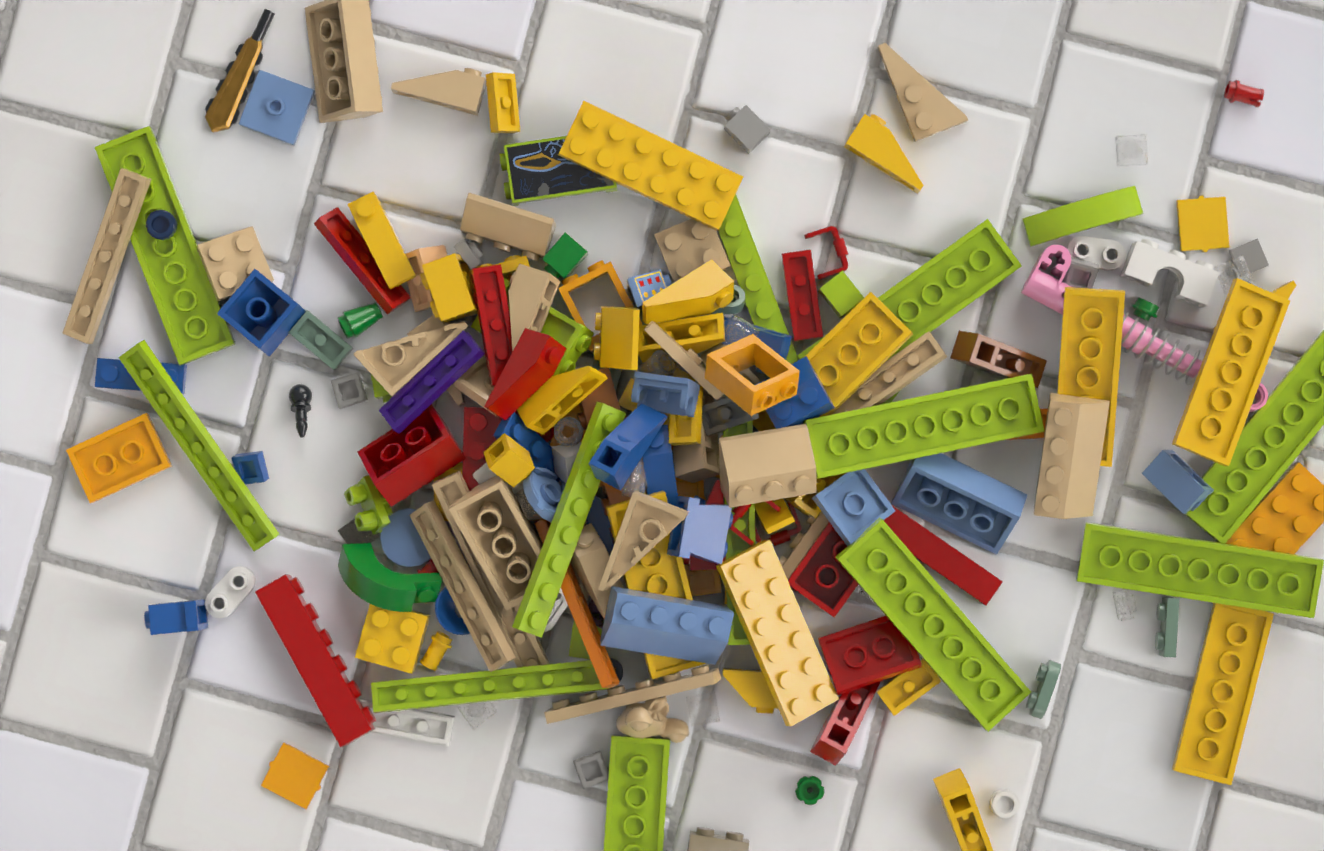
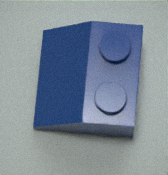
M254 269L217 314L270 357L306 311L263 274Z
M807 356L791 364L800 371L797 395L766 409L776 429L804 424V420L818 418L835 408ZM770 377L766 378L765 380H763V381H761V382H759V383H762V382H764V381L770 379Z

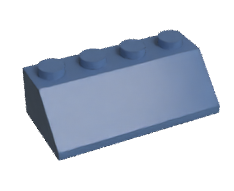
M940 453L911 460L891 504L994 554H998L1021 516L1027 494Z
M611 586L600 646L716 665L728 643L734 612L724 605Z

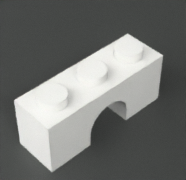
M1147 239L1132 243L1120 277L1147 287L1152 285L1159 270L1166 269L1173 272L1178 279V289L1174 296L1175 298L1201 308L1208 305L1220 272L1212 270L1214 267L1212 264L1197 260L1196 263L1185 259L1186 255L1172 249L1169 252L1158 249L1159 244Z

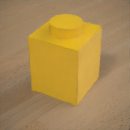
M505 433L483 452L489 470L513 488L521 480L526 479L535 468L529 451Z

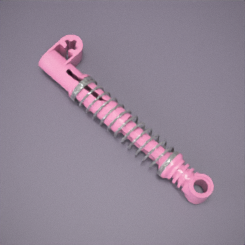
M1058 244L1047 247L1038 257L1021 291L1022 294L1062 315L1065 287H1071L1062 282L1071 264V254L1068 249ZM1053 256L1058 258L1056 260L1058 265L1050 273L1058 277L1057 279L1039 270V268L1046 270L1051 265V258ZM1126 312L1123 316L1121 342L1125 353L1134 352L1136 359L1146 353L1145 364H1149L1156 358L1155 369H1160L1166 364V375L1171 374L1176 369V380H1180L1186 375V385L1189 386L1194 383L1202 361L1197 359L1201 351L1197 350L1195 356H1191L1187 353L1190 344L1182 351L1177 348L1180 339H1177L1174 346L1167 343L1170 334H1167L1165 339L1161 340L1156 337L1160 330L1159 328L1152 335V329L1148 327L1149 323L1143 325L1138 322L1139 317L1134 320L1128 317L1129 312ZM1148 355L1152 356L1149 361H1147ZM1158 360H1159V361H1161L1162 363L1160 364V366L1157 367ZM1168 366L1173 367V368L1168 372ZM1179 371L1183 373L1180 377H1178ZM1190 376L1193 379L1191 382L1188 383V378ZM1262 383L1259 384L1255 395V402L1252 404L1249 413L1260 409L1267 402L1268 392Z

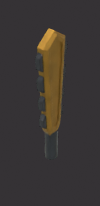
M264 9L252 36L244 44L238 46L235 52L236 60L230 62L225 70L227 73L226 78L220 80L215 89L217 95L215 98H211L205 107V119L213 133L230 129L231 125L237 122L240 114L238 107L245 102L248 95L247 85L252 84L256 76L254 68L260 65L263 59V54L261 53L263 49L262 41L275 15L270 10Z

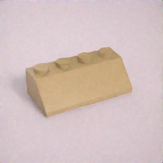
M324 0L305 7L319 123L365 118L383 112L369 0Z
M1050 393L1034 502V515L1058 519L1093 516L1110 401Z
M496 475L474 487L452 504L448 510L507 611L521 603L543 543L510 485Z

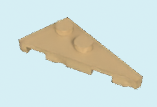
M886 43L878 45L877 48L915 142L968 121L967 116Z
M464 321L453 323L368 349L358 350L353 355L393 397L469 326Z
M651 321L644 328L711 396L719 400L724 395L705 379L706 368L701 364L703 360L691 348L686 351L654 321Z
M634 491L598 589L604 591L610 588L688 516L689 511Z

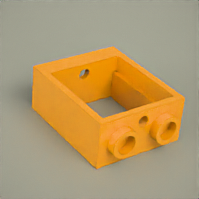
M601 260L587 268L589 273L581 277L574 274L561 281L563 286L558 288L574 321L584 326L585 324L569 292L607 273L624 306L634 307L611 261L605 264ZM639 318V326H641L643 324ZM600 333L592 337L591 345L589 346L591 353L594 352V342H600Z
M754 334L707 354L705 379L750 416L797 395L800 371ZM755 365L769 376L770 379L754 386L738 372Z

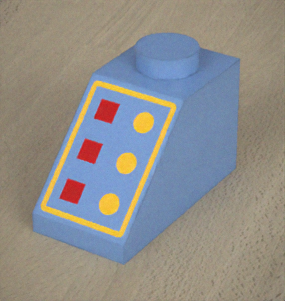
M661 269L627 279L636 308L640 311L644 301L672 284L669 275L663 276Z

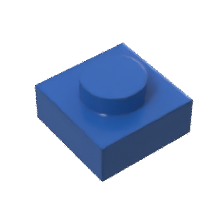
M263 451L241 453L232 457L234 469L245 485L262 483L270 479Z

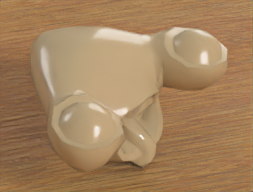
M666 696L646 700L645 703L637 702L626 705V708L616 720V728L624 735L630 737L650 738L661 736L664 739H670L671 742L680 743L689 736V727L686 722L666 717L669 712Z

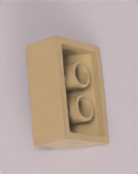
M468 193L460 230L466 234L465 239L482 244L484 239L494 242L493 248L509 253L511 248L522 251L521 256L526 255L528 259L538 261L539 257L543 258L548 253L556 223L552 218Z
M806 424L719 438L720 489L729 508L816 493V464Z

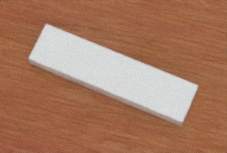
M359 699L362 706H368L375 716L376 721L373 723L375 730L371 732L450 746L455 716L417 709L374 713L372 701Z

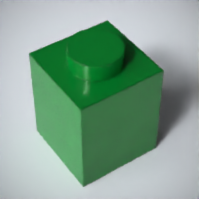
M565 232L542 258L543 262L547 264L543 269L557 279L560 276L565 279L586 258L588 251Z

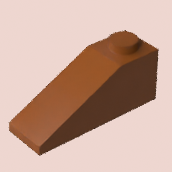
M960 330L950 359L1007 379L1032 374L1035 388L1039 387L1047 363L1045 359L984 335Z

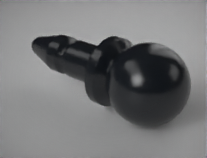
M297 384L290 389L289 400L292 403L291 411L295 413L297 432L300 438H304L308 428L307 412L311 410L309 403L312 400V392L308 386Z

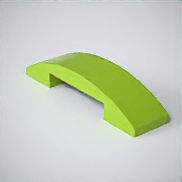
M1131 186L1023 218V223L1030 246L1032 247L1144 213L1136 187Z

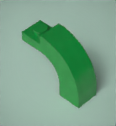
M371 543L342 544L338 568L345 584L359 598L374 606L398 612H411L413 603L436 602L442 583L439 573H397L384 567L377 560Z

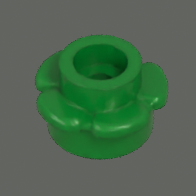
M1140 297L1137 298L1135 304L1131 303V307L1135 309L1133 315L1148 322L1151 317H1158L1156 315L1159 309L1157 305Z
M804 776L797 782L798 788L795 790L797 798L800 801L803 800L807 805L816 804L819 799L823 798L825 792L824 787L821 786V780L816 776H810L809 778ZM811 787L813 791L808 793L807 788Z

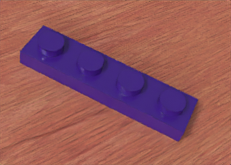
M463 330L379 409L380 413L391 428L400 434L485 353L471 335Z

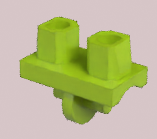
M369 475L364 476L357 484L349 487L344 492L347 504L350 506L361 503L363 512L357 513L354 517L358 531L371 530L372 534L375 535L381 533L382 528L390 524L388 516L393 514L391 506L376 488Z

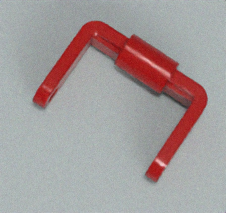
M834 226L804 235L805 239L831 232L837 258H840L842 264L841 268L817 275L818 280L838 274L842 270L845 272L848 269L846 256L849 254L844 238H840L838 230Z
M766 501L777 512L781 510L774 502ZM752 504L737 506L732 510L734 513L733 521L729 529L752 546L754 542L733 526L739 518L743 517Z
M788 502V507L797 528L789 531L785 529L770 535L771 538L768 539L774 546L790 541V536L797 534L802 529L794 506ZM755 526V539L759 543L761 539Z

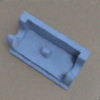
M635 371L631 401L638 403L637 407L642 403L661 413L694 417L700 390L699 384L688 378Z
M1162 450L1142 472L1183 514H1186L1189 510L1194 511L1214 491L1173 450Z

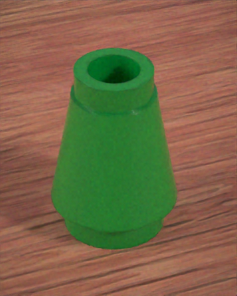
M376 302L344 311L342 312L343 315L338 317L337 320L348 339L352 336L358 337L378 322V320L382 319L383 315Z

